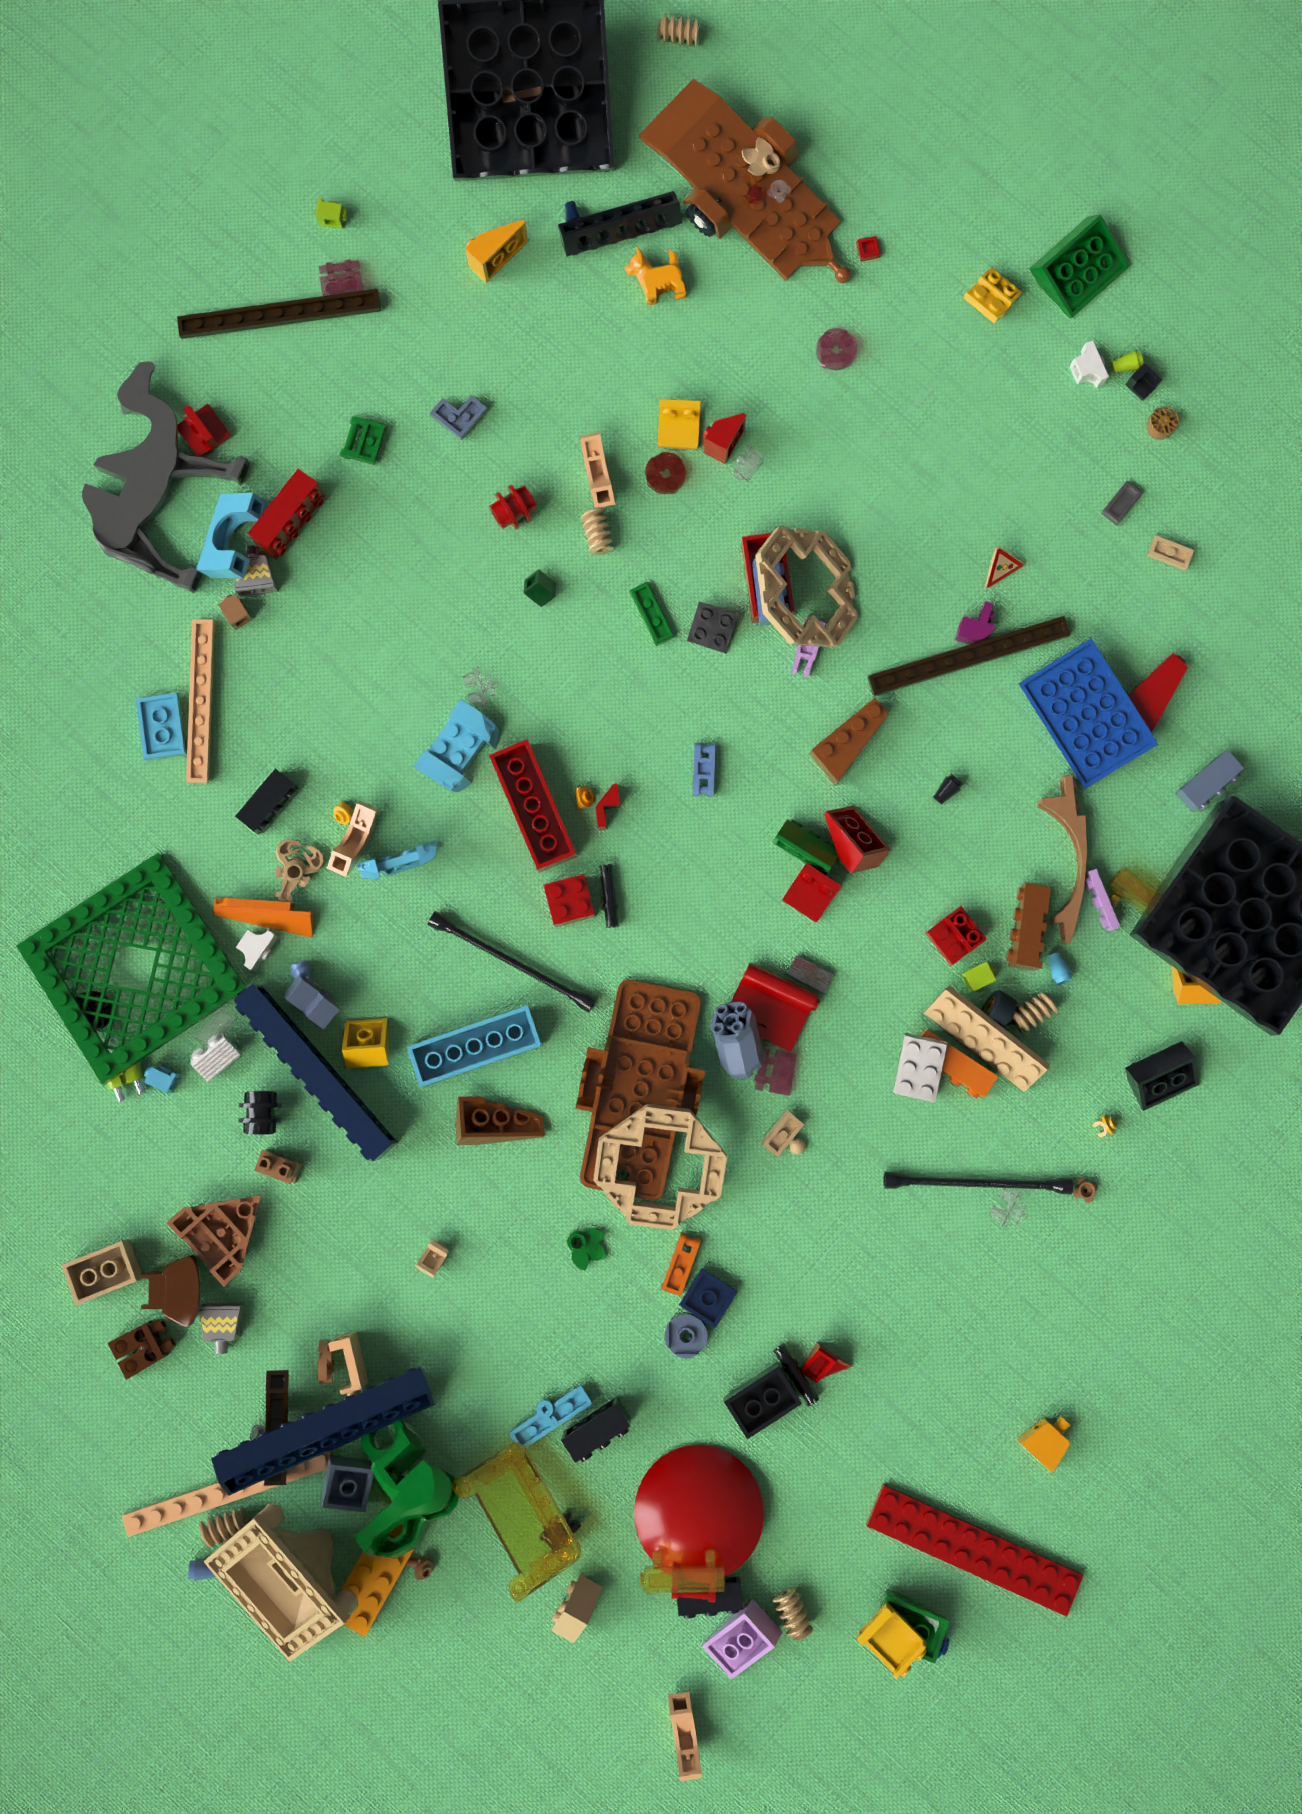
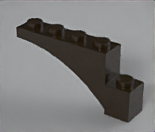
M289 1370L266 1371L265 1432L277 1430L282 1424L288 1422ZM287 1470L264 1480V1486L286 1485Z

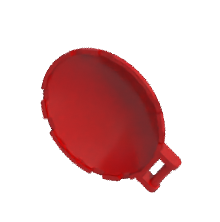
M688 1445L663 1455L647 1471L636 1494L634 1520L637 1535L651 1560L662 1570L673 1576L671 1599L683 1597L707 1599L709 1602H715L717 1579L731 1574L748 1560L755 1550L762 1533L764 1506L761 1491L754 1476L738 1458L714 1446ZM679 1580L710 1583L709 1590L679 1588Z

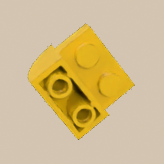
M990 267L980 277L978 282L966 292L964 299L995 324L1007 314L1022 292L998 271Z

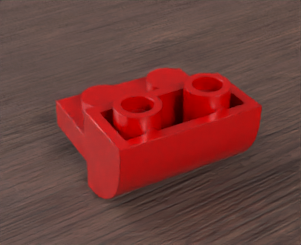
M962 906L925 932L950 966L987 940Z

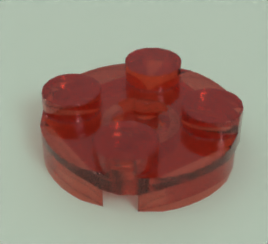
M662 452L660 455L653 456L648 461L645 469L647 485L660 494H675L683 486L686 479V468L680 457L670 452ZM669 469L671 475L666 478L662 477L660 472Z

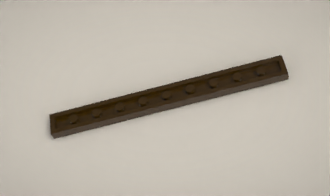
M378 289L177 316L180 338L186 339L380 312L381 306Z
M1065 616L878 672L869 675L867 679L873 697L1058 641L1069 637L1071 634Z

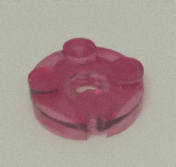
M832 328L824 332L816 346V355L821 366L831 370H842L851 366L857 353L855 338L851 337L842 328ZM834 345H838V348L842 349V351L834 353L831 349L834 348Z

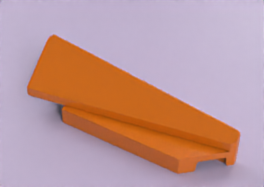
M214 898L213 914L215 916L311 938L313 936L315 914L312 912L294 911L295 904L291 902Z

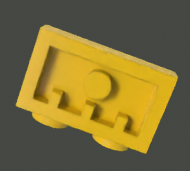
M659 400L657 442L659 448L698 449L701 401Z

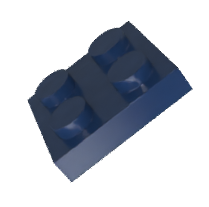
M701 1268L680 1301L679 1306L713 1328H716L738 1291Z

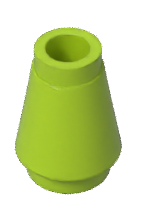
M1135 350L1111 361L1114 373L1137 371L1144 364L1141 352H1135Z

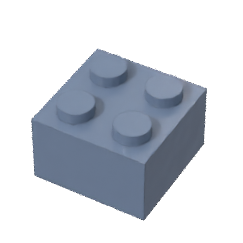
M329 1455L320 1497L322 1508L366 1512L374 1474L371 1469V1460Z

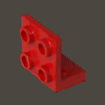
M806 863L782 898V901L816 923L841 888V885Z

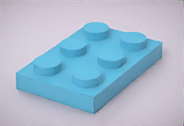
M176 692L137 698L136 706L143 759L147 761L186 755L179 694Z

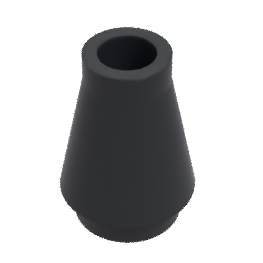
M952 774L948 777L946 776L933 798L942 805L961 791L962 782Z

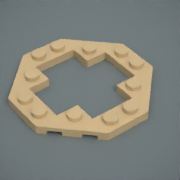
M777 527L755 555L764 616L791 645L839 646L858 619L857 610L853 608L852 599L855 598L853 582H850L849 571H851L850 561L825 531L812 532L809 529ZM789 547L801 560L806 558L813 549L836 577L827 591L840 606L825 627L815 615L808 617L802 626L778 598L787 583L774 568Z
M646 1104L599 1137L593 1181L598 1187L603 1189L608 1199L624 1214L625 1219L630 1225L673 1230L686 1218H691L704 1209L705 1205L721 1197L727 1154L690 1109ZM644 1127L687 1132L684 1152L705 1155L700 1190L678 1188L675 1207L634 1202L636 1182L615 1180L620 1144L642 1147Z

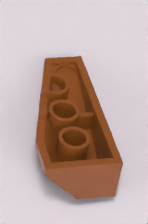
M480 1096L458 1097L455 1123L457 1145H482L545 1137L542 1115L522 1109L510 1108L500 1102L497 1104L487 1101L486 1098Z

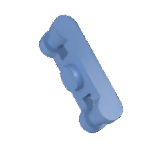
M695 743L693 796L707 794V796L713 797L715 743H709V745ZM701 753H709V758H700ZM700 780H708V786H699Z

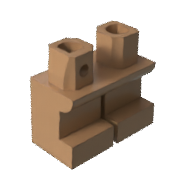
M265 1149L261 1151L254 1171L291 1184V1182H297L304 1163Z

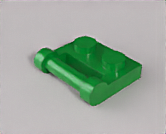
M352 416L350 420L351 427L345 446L341 449L340 456L345 459H353L375 465L387 427L385 424ZM363 427L357 450L352 451L358 429Z

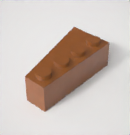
M876 698L810 751L809 755L835 786L889 714Z
M1024 883L1018 888L1016 899L1019 900V904L1013 913V920H1016L1015 928L1011 929L1009 938L1012 941L1011 949H1008L1006 961H1009L1008 967L1029 971L1042 969L1043 961L1038 960L1041 953L1044 952L1045 943L1041 941V937L1046 932L1047 923L1046 920H1043V916L1048 914L1051 887Z

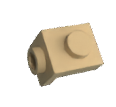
M431 1240L415 1267L434 1278L447 1258L449 1250H447L443 1243Z

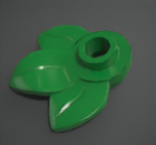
M590 1228L585 1232L574 1231L568 1236L567 1245L572 1250L571 1259L579 1269L585 1271L588 1267L589 1259L598 1261L606 1258L605 1250L599 1243L604 1237V1233L600 1230ZM575 1238H581L582 1243L576 1245L574 1243Z

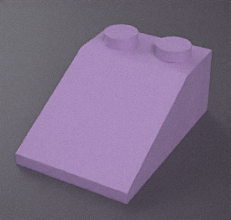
M753 1599L743 1605V1610L733 1614L702 1645L731 1679L772 1650L782 1634L781 1629Z

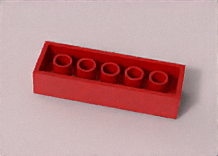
M528 739L490 754L489 757L538 873L576 858L577 855Z

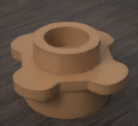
M1084 1178L1078 1179V1185L1073 1190V1196L1075 1198L1080 1197L1087 1203L1092 1202L1095 1191L1098 1189L1097 1184L1089 1183Z

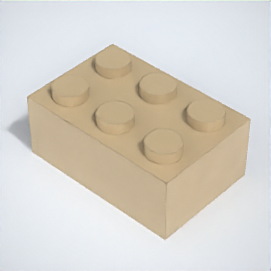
M130 1239L120 1241L61 1265L76 1306L142 1280V1272Z

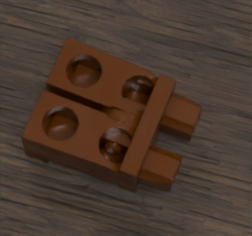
M163 1319L154 1322L151 1320L107 1343L116 1360L136 1349L138 1350V1352L118 1362L126 1380L168 1356L169 1352L176 1347L172 1337L162 1341L159 1336L160 1332L167 1329Z

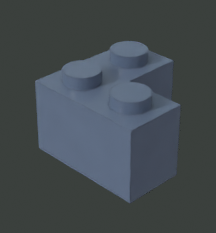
M298 975L284 992L283 996L287 1001L300 1009L308 1019L322 1029H325L340 1010L336 1005L337 1000L324 988L321 991L315 987L316 983L308 976L304 979Z

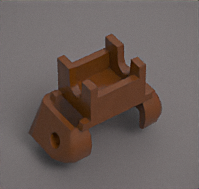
M194 1254L167 1264L166 1269H163V1271H150L149 1273L141 1274V1279H149L148 1304H142L141 1309H162V1314H165L166 1319L185 1327L194 1324L200 1300L199 1272Z

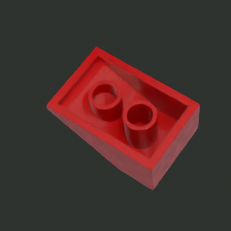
M854 806L829 810L824 813L838 857L847 870L851 873H856L880 866L891 849Z

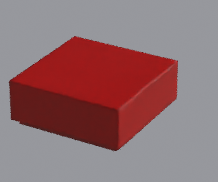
M877 236L856 241L860 262L880 258L881 253Z

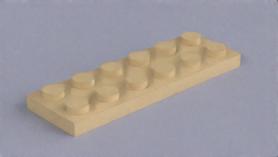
M948 986L924 1012L925 1015L1023 1092L1050 1067L1049 1063L951 986Z

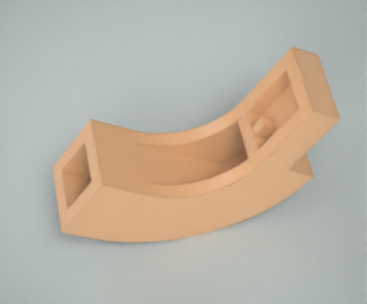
M600 432L579 436L594 507L600 508L614 505L615 500L605 462Z
M362 801L356 804L348 830L340 844L332 851L327 869L345 877L354 869L376 825L374 822L378 812L377 808Z
M690 1692L668 1695L669 1710L674 1732L680 1782L702 1778Z

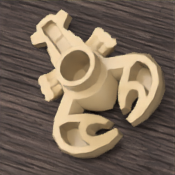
M288 839L278 844L276 855L284 866L283 869L280 865H277L275 873L277 878L283 879L282 891L276 892L275 895L279 897L280 901L291 902L294 898L290 893L297 884L305 887L310 880V877H305L304 874L315 873L321 869L324 861L323 855L318 849L313 846H306V849L312 853V856L304 852V857L308 864L305 866L300 857L288 859L289 856L299 851V849L292 850L291 847L301 846L302 843L297 840Z

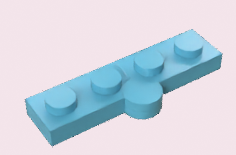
M580 1384L553 1403L548 1399L540 1400L536 1407L537 1413L509 1431V1435L519 1451H522L593 1404L582 1384Z

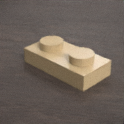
M1155 535L1146 556L1185 571L1188 568L1194 550Z

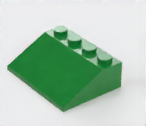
M1100 214L1085 218L1033 264L1029 270L1045 293L1069 318H1072L1129 268L1130 265Z

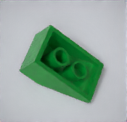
M887 1589L881 1607L888 1602L926 1640L925 1649L927 1652L922 1659L935 1664L950 1620L907 1596Z

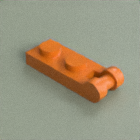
M681 1232L661 1286L662 1290L681 1297L701 1242L700 1238L695 1237L694 1239ZM684 1244L691 1247L690 1253L682 1250Z

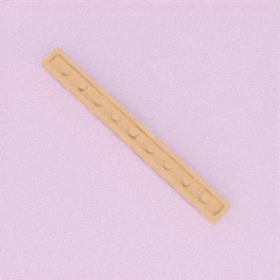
M331 1451L288 1469L286 1483L326 1470L329 1455H332ZM263 1480L228 1496L217 1482L122 1515L127 1536L130 1537L280 1485L264 1486Z

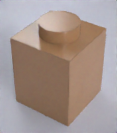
M236 594L224 597L222 602L218 604L235 630L253 620Z

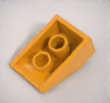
M522 219L481 233L467 243L465 251L469 267L486 283L528 242L526 222Z

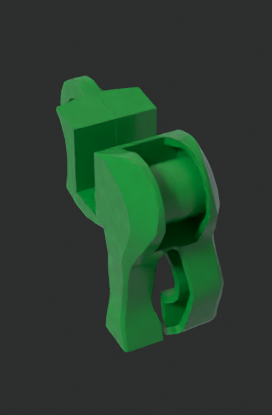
M403 1420L391 1424L395 1429V1439L387 1449L378 1450L376 1448L374 1437L377 1431L361 1437L363 1450L369 1455L372 1463L371 1469L382 1489L392 1500V1503L382 1509L370 1523L353 1535L364 1553L372 1557L396 1559L420 1546L429 1524L434 1520L450 1515L457 1506L460 1497V1485L456 1478L424 1460L405 1477L402 1475L426 1452L418 1437L406 1428ZM403 1524V1531L399 1536L394 1538L388 1534Z

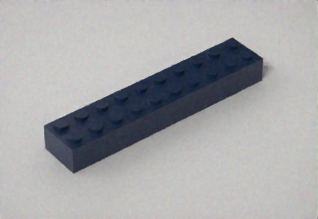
M252 983L233 1000L237 1004L235 1006L236 1010L242 1016L246 1015L251 1020L249 1025L256 1032L260 1031L264 1035L263 1041L270 1048L274 1047L277 1050L276 1056L284 1064L288 1063L290 1065L292 1075L297 1080L302 1079L306 1084L304 1086L305 1090L311 1096L315 1095L320 1100L318 1102L319 1106L325 1112L329 1111L334 1116L332 1121L339 1128L343 1127L347 1131L346 1137L349 1141L360 1146L362 1149L360 1153L366 1160H379L398 1144L397 1140L262 985Z
M421 1367L411 1368L399 1377H390L378 1386H369L362 1393L346 1396L343 1401L336 1404H328L316 1413H307L300 1420L284 1423L279 1429L272 1432H263L254 1440L243 1441L238 1444V1447L231 1450H222L215 1457H212L211 1461L218 1483L229 1496L434 1406L435 1402Z

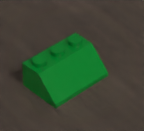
M793 819L785 821L773 841V844L805 864H809L824 875H827L838 857L833 843L821 841L817 833L811 830L809 832L802 829V824Z

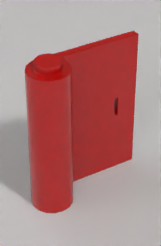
M749 962L731 1002H743L753 1012L756 1023H759L757 1027L760 1038L792 1052L811 1010L816 1011L820 1000L817 999L818 994Z

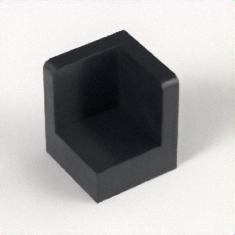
M1144 363L1129 378L1125 385L1143 401L1158 387L1162 379Z

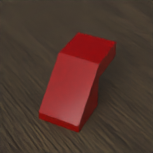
M617 783L609 788L595 807L598 831L607 829L604 809L620 807Z

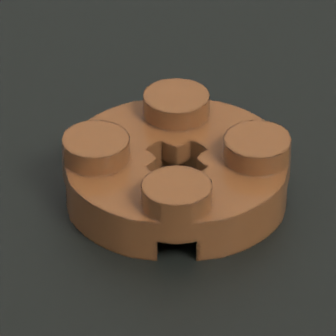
M328 1339L319 1340L318 1352L321 1351L318 1359L319 1384L332 1383L333 1351L330 1352L328 1343L331 1340Z

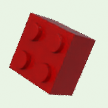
M584 874L543 884L554 927L595 917Z

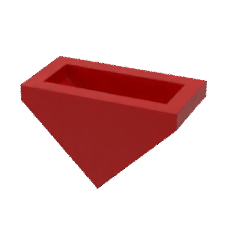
M816 1343L800 1370L804 1375L818 1383L822 1378L853 1366L819 1343Z

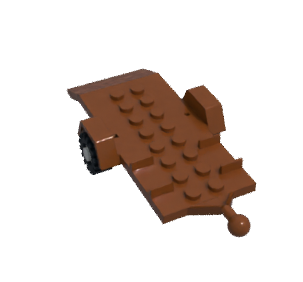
M693 78L639 134V138L647 146L663 156L694 187L682 202L684 204H691L686 209L687 217L691 219L690 222L694 223V227L698 228L700 233L703 232L708 237H712L716 233L717 237L721 239L733 227L785 281L798 267L827 265L835 272V278L839 283H847L851 279L850 269L845 266L841 267L833 259L834 256L828 239V235L841 221L827 207L828 203H823L803 183V177L799 179L789 168L798 158L797 143L773 117L760 119L751 129L720 96ZM758 137L766 140L772 146L773 153L780 159V167L774 174L765 173L762 176H756L748 171L750 164L744 160L742 150L756 148Z

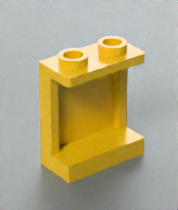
M888 1602L865 1624L856 1637V1640L862 1646L866 1645L892 1671L895 1679L900 1675L904 1677L912 1668L910 1666L915 1659L919 1661L927 1652L925 1649L926 1640Z

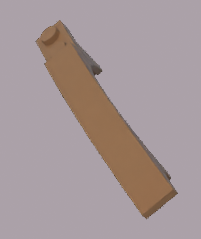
M1064 775L1059 779L1061 797L1041 798L1037 801V807L1054 817L1066 830L1076 852L1077 877L1075 886L1066 904L1057 914L1050 918L1051 925L1059 924L1061 945L1071 943L1076 928L1084 892L1087 861L1085 815L1077 816V813H1079V803L1075 801L1074 794L1077 791V784L1073 780L1072 775Z

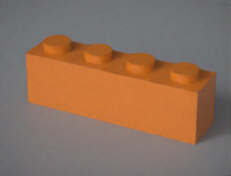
M927 1029L923 1030L920 1035L944 1041ZM947 1043L941 1075L944 1073L949 1076L948 1081L957 1087L962 1085L967 1088L966 1093L976 1099L978 1096L985 1098L998 1076Z

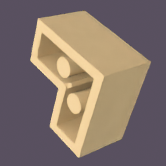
M579 1575L576 1581L572 1580L566 1590V1593L569 1594L567 1600H562L551 1619L554 1622L551 1631L574 1643L587 1626L603 1587L582 1575Z

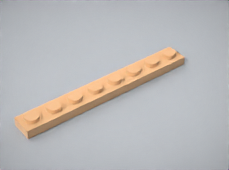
M192 619L187 783L209 784L215 621L213 619Z

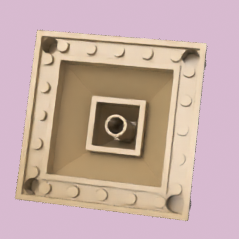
M268 1504L248 1524L213 1552L204 1563L290 1662L345 1624L358 1607V1597L350 1590H342L337 1597L333 1594L335 1589L330 1566L334 1542L330 1532L323 1529H314L297 1533L282 1528L277 1529L284 1520L283 1511L278 1505Z

